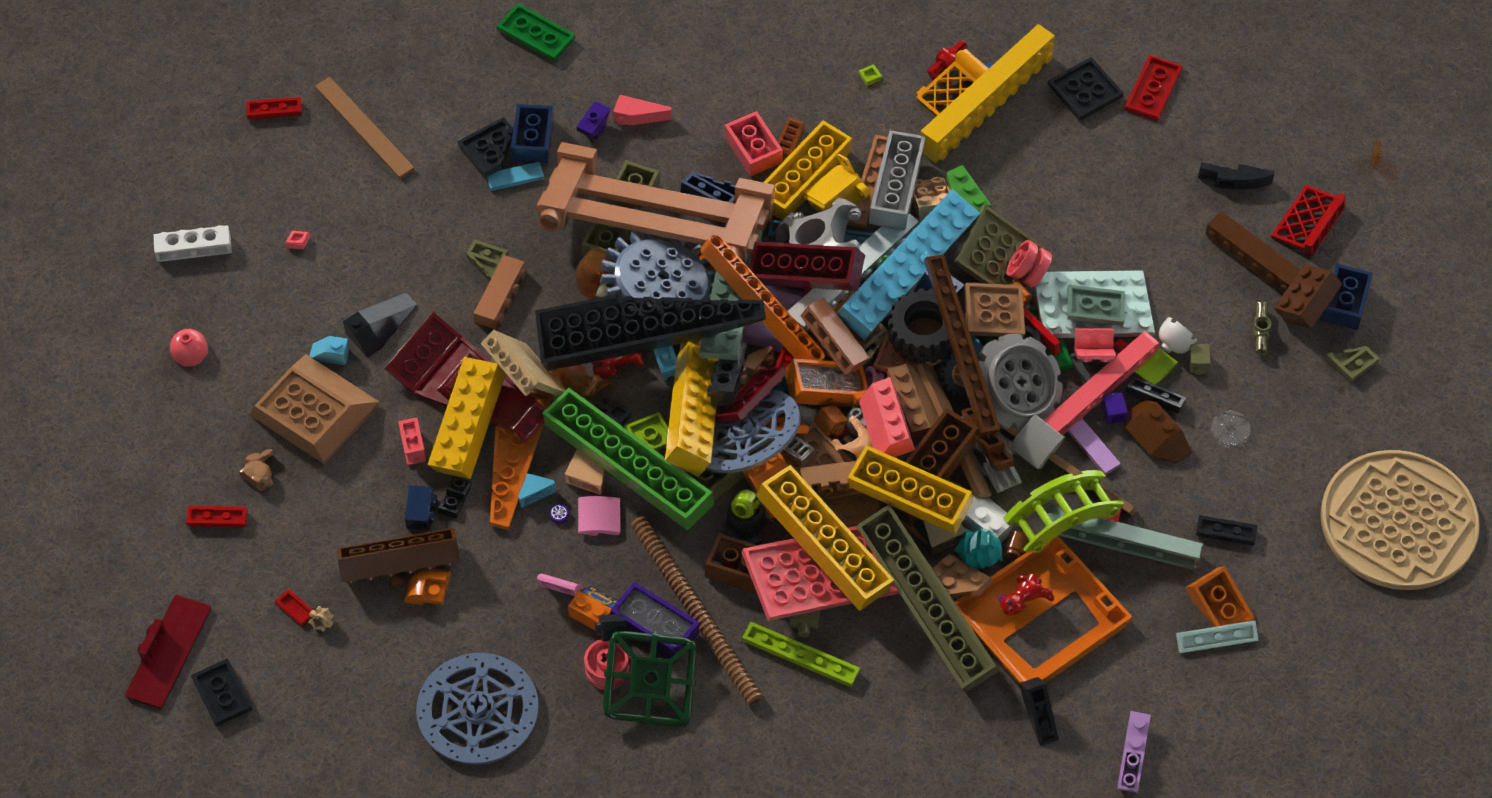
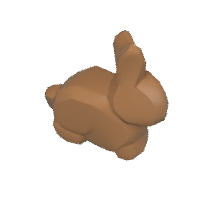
M267 449L261 454L253 453L248 455L245 460L247 464L239 470L240 477L253 484L260 492L265 490L266 487L273 486L270 467L264 463L272 456L274 452L272 449Z

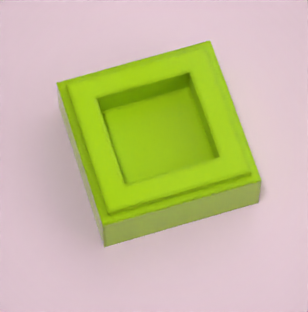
M874 64L858 71L866 86L876 83L883 78Z

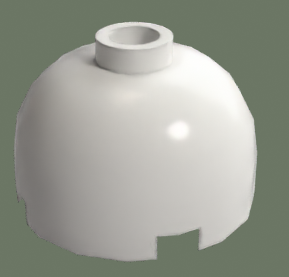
M1168 317L1159 330V339L1163 343L1161 347L1168 353L1171 351L1175 353L1189 351L1190 345L1196 344L1197 339L1192 340L1193 334L1178 321L1175 324L1172 323L1171 320L1173 318Z

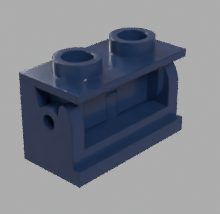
M409 486L405 513L407 529H425L427 525V529L430 530V523H434L435 512L432 511V508L437 504V495L433 493V487Z

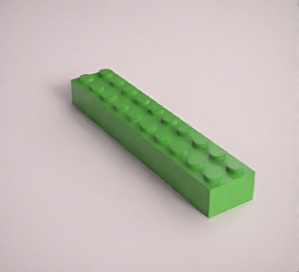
M568 388L542 413L545 426L687 531L714 505L713 493L679 467L666 461L665 457L572 389Z

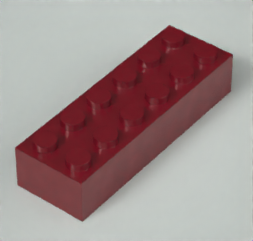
M755 242L749 269L763 285L858 291L866 255L857 247Z

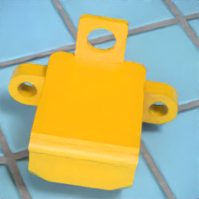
M840 154L837 157L841 165L835 168L832 167L825 176L804 192L803 198L817 212L833 207L832 203L837 198L846 199L856 205L871 195L869 188L863 183L859 175L854 172L849 159Z

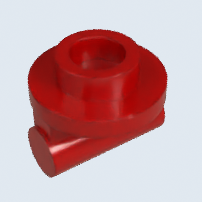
M1121 339L1113 340V349L1116 356L1127 347V342Z

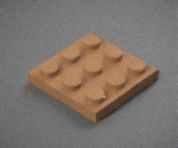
M965 283L966 323L970 335L1001 337L1008 334H1021L1022 338H1024L1025 323L1022 285Z

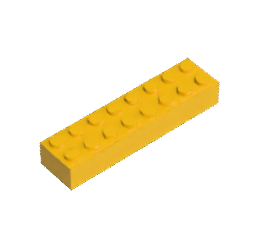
M688 342L676 359L665 460L699 477L711 463L717 405H711V398L707 396L708 386L712 385L711 375L715 373V362L719 360L700 358V347Z
M791 465L761 484L756 495L759 500L859 611L889 591L894 582L893 577Z

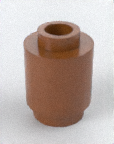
M1016 530L1009 533L1004 550L1005 556L1008 559L1015 561L1024 554L1023 548L1028 542L1024 532Z

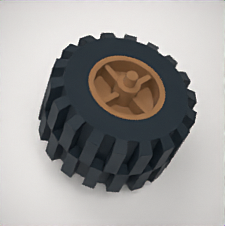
M952 353L940 363L937 375H939L940 383L948 396L950 395L955 399H967L968 395L954 353Z

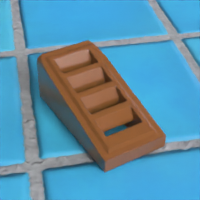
M788 117L777 141L783 150V155L789 156L795 150L805 130V123L803 121ZM781 144L786 145V146H789L790 149L781 146Z

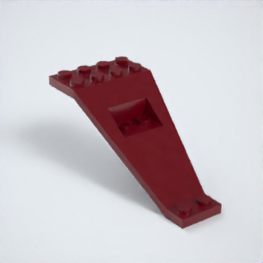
M432 312L384 370L413 394L447 406L463 358L467 357L487 362L492 361L435 312ZM506 374L490 423L511 430L527 443L544 423L542 413L546 408L530 394L525 396Z

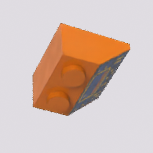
M590 585L579 590L568 605L569 616L596 631L595 624L599 623V616L611 615L610 610L619 600Z

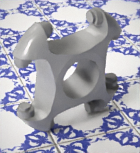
M837 198L832 203L833 207L804 217L802 212H791L776 228L775 239L778 243H784L790 239L789 243L846 246L857 247L860 250L857 240H851L848 243H843L847 223L850 220H859L862 214L861 210L852 202L843 198Z

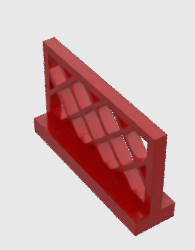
M1305 185L1272 233L1271 238L1302 250L1306 256L1312 258L1345 209L1346 195L1339 193L1335 196ZM1308 191L1314 194L1315 197L1306 199L1305 194ZM1326 199L1332 201L1331 204L1322 205L1321 202ZM1318 202L1319 207L1310 209L1308 204ZM1305 205L1307 210L1297 212L1296 207ZM1322 211L1323 215L1321 217H1313L1312 213ZM1309 214L1310 220L1301 221L1300 216ZM1297 218L1298 223L1289 225L1287 220ZM1314 225V229L1305 231L1304 226ZM1294 228H1301L1302 232L1293 234L1291 231ZM1288 230L1289 232L1288 236L1278 235L1280 231ZM1305 237L1306 240L1301 244L1296 242L1295 239Z

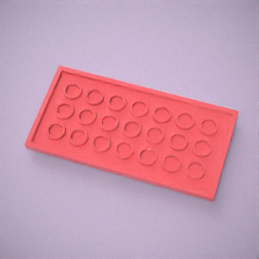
M856 526L849 527L848 529L878 561ZM795 539L744 548L741 552L768 621L853 604ZM892 584L889 591L880 598L900 593L895 585Z

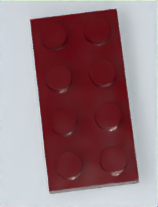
M785 367L760 369L738 391L734 407L723 406L716 413V421L729 423L731 421L740 422L746 419L748 413L760 404V400L771 393V389L783 381V377L788 373Z

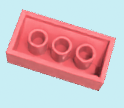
M889 377L871 384L859 400L873 448L894 458L914 451L915 448L901 403L891 378Z

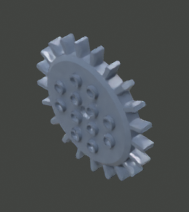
M632 231L629 236L631 245H628L620 237L617 239L615 247L621 253L610 247L607 249L605 257L616 263L603 260L600 270L613 273V275L602 274L600 284L614 286L606 290L605 296H633V298L674 297L692 298L694 300H701V298L710 299L711 294L709 293H712L713 288L711 280H714L716 270H707V267H710L711 264L706 258L701 260L698 257L702 247L700 244L689 250L684 247L686 241L679 240L678 243L669 241L667 237L654 239V235L647 233L645 235L646 240H640L635 231ZM659 275H664L667 279L662 280L659 278Z

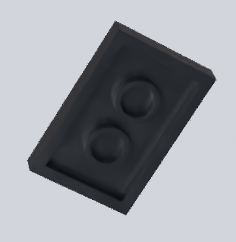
M228 658L191 675L215 727L253 710Z

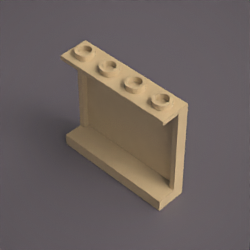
M493 330L482 341L481 345L525 396L534 388H537L542 392L552 394L553 403L566 391L551 371H547L544 368L539 357L526 343L496 330Z

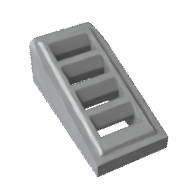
M796 435L782 450L802 468L816 456V450ZM793 442L796 443L791 448H788ZM797 447H800L797 452H794Z

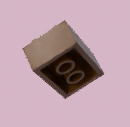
M1304 264L1274 309L1284 321L1312 329L1342 283L1331 270Z

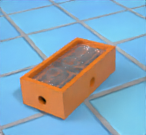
M793 358L786 368L788 373L785 377L789 394L796 404L852 407L854 393L868 389L863 366L845 375L835 361Z

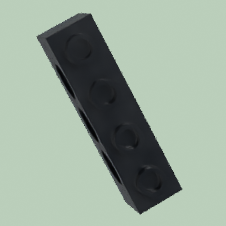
M741 343L738 360L718 359L719 361L715 362V373L711 375L712 385L708 386L707 396L711 398V405L734 407L748 358L747 343Z

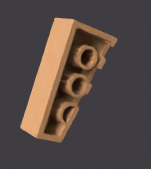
M857 461L800 468V476L824 502L862 493L850 488L847 478Z

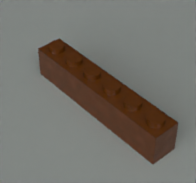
M1221 211L1207 224L1205 234L1211 241H1216L1224 251L1232 253L1239 262L1247 264L1254 273H1259L1263 276L1268 284H1273L1279 288L1282 294L1285 293L1299 273L1300 269L1224 212Z

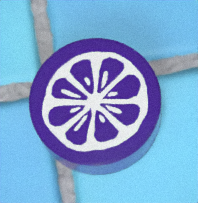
M563 504L553 505L549 511L551 521L556 524L566 522L569 518L568 508Z

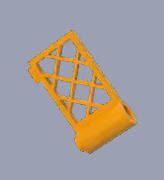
M967 49L960 50L955 55V61L927 87L923 86L916 92V99L937 116L940 113L936 110V105H946L947 107L954 101L949 100V93H959L961 95L967 89L962 88V81L974 83L989 68ZM956 69L960 72V77H950V72ZM960 81L959 88L949 89V82ZM947 82V89H937V84ZM947 93V100L936 101L937 94ZM927 94H934V101H925L923 97Z

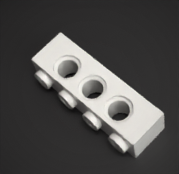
M228 225L153 234L154 252L157 262L232 253L231 235Z

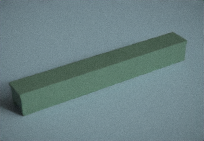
M1048 506L1046 513L1052 522L1065 515L1061 507ZM1104 518L1082 522L1058 535L1192 570L1196 569L1203 546L1199 542Z

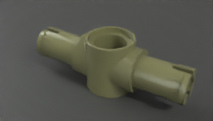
M1262 302L1256 303V316L1254 318L1252 334L1256 340L1255 353L1260 355L1261 350L1262 355L1268 353L1267 340H1269L1271 320L1267 316L1268 303L1263 302V306Z

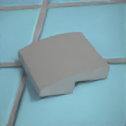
M1034 415L1017 434L1009 447L1035 468L1042 469L1050 455L1057 451L1065 437L1039 416Z

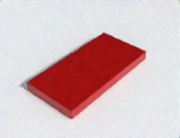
M1149 54L1125 104L1124 110L1158 121L1183 66Z

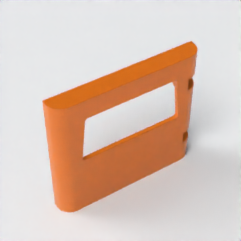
M1059 536L1050 541L1040 553L1026 552L991 576L992 584L979 596L971 597L970 594H966L954 601L979 640L1018 684L1036 677L1047 683L1126 628L1132 620L1130 613ZM1067 555L1072 559L1068 564L1064 560ZM1019 574L1025 577L1028 574H1032L1042 580L1041 585L1044 588L1052 589L1054 601L1051 602L1046 598H1036L1032 601L1024 602L1023 604L1027 606V608H1024L1025 611L1010 616L1003 613L997 596L1013 594L1019 585L1016 581ZM1076 592L1099 622V625L1037 668H1032L1004 640L1061 600ZM1107 598L1113 603L1109 607L1103 603Z

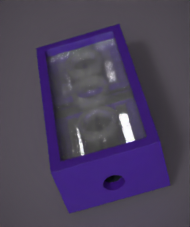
M636 582L632 583L610 610L611 615L623 614L626 619V631L648 634L657 632V635L684 637L691 641L695 640L699 635L698 621ZM642 641L650 646V642ZM657 643L656 650L670 659L685 646Z

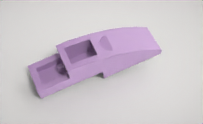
M1130 711L1117 789L1138 793L1150 714Z

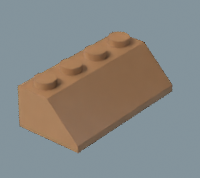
M904 364L888 368L887 378H891L896 388L912 442H920L939 416L917 367Z

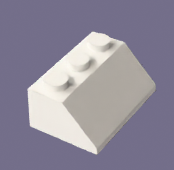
M972 489L969 490L972 492L973 503L962 523L973 532L980 529L990 530L1002 543L1009 536V533L1015 531L1020 525L1006 523L1003 518L1007 514L1005 510L990 498L975 497Z

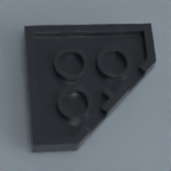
M503 117L457 141L458 147L485 177H488L502 169L512 140L513 127Z

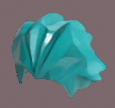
M966 529L965 537L959 539L960 542L954 550L959 553L958 558L977 570L979 568L984 569L986 566L990 567L998 559L1001 562L1003 561L1001 542L990 530L980 529L979 531L972 532Z

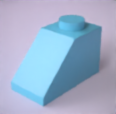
M328 336L313 343L309 356L318 362L346 366L350 352L348 339Z

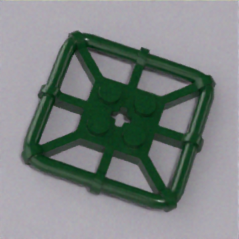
M630 631L613 632L609 641L607 668L604 671V677H606L603 699L604 715L614 720L640 722L643 725L686 726L691 716L693 689L696 686L694 678L697 651L694 640L691 641L684 637L657 635V632H652L651 634ZM623 639L650 642L649 657L636 656ZM617 643L631 659L630 673L614 671ZM657 643L685 646L670 659L655 658ZM689 650L686 679L671 678L673 663ZM649 673L656 677V680L652 681L651 684L645 680V676H648ZM614 678L629 679L628 694L611 707ZM671 684L686 685L683 713L670 698ZM631 697L645 699L644 715L616 712V710ZM651 700L665 701L678 718L651 716Z

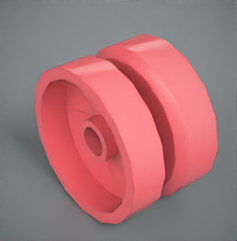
M1026 240L1013 254L1006 273L1014 280L1020 279L1024 286L1033 288L1047 272L1052 260V254L1043 248L1038 250L1037 244Z
M597 640L585 652V673L591 685L604 690L606 678L604 677V671L607 668L609 641ZM617 643L614 671L629 673L628 655ZM614 678L613 689L623 685L626 679Z

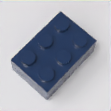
M517 104L511 143L512 161L549 163L554 125L553 106Z
M1336 263L1334 274L1342 285L1323 311L1321 321L1358 330L1373 273Z

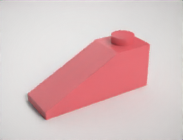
M620 95L613 110V118L620 125H638L667 121L672 118V107Z

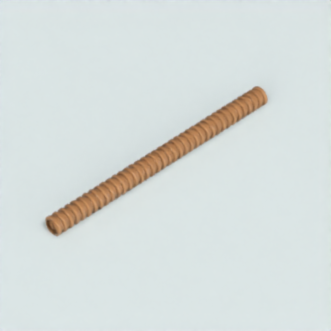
M639 517L635 519L631 524V528L637 534L640 542L646 548L650 557H652L665 580L668 581L671 589L674 590V594L677 595L690 617L699 622V632L702 633L711 650L715 652L714 655L718 657V661L721 662L731 681H734V685L737 686V690L740 691L747 705H756L762 700L763 695L759 693L760 690L756 688L753 679L750 678L747 670L740 663L737 655L734 654L724 635L718 630V626L715 625L706 608L702 606L699 597L696 596L693 588L690 587L674 559L668 554V550L665 549L662 541L659 540L656 532L653 531L647 518Z

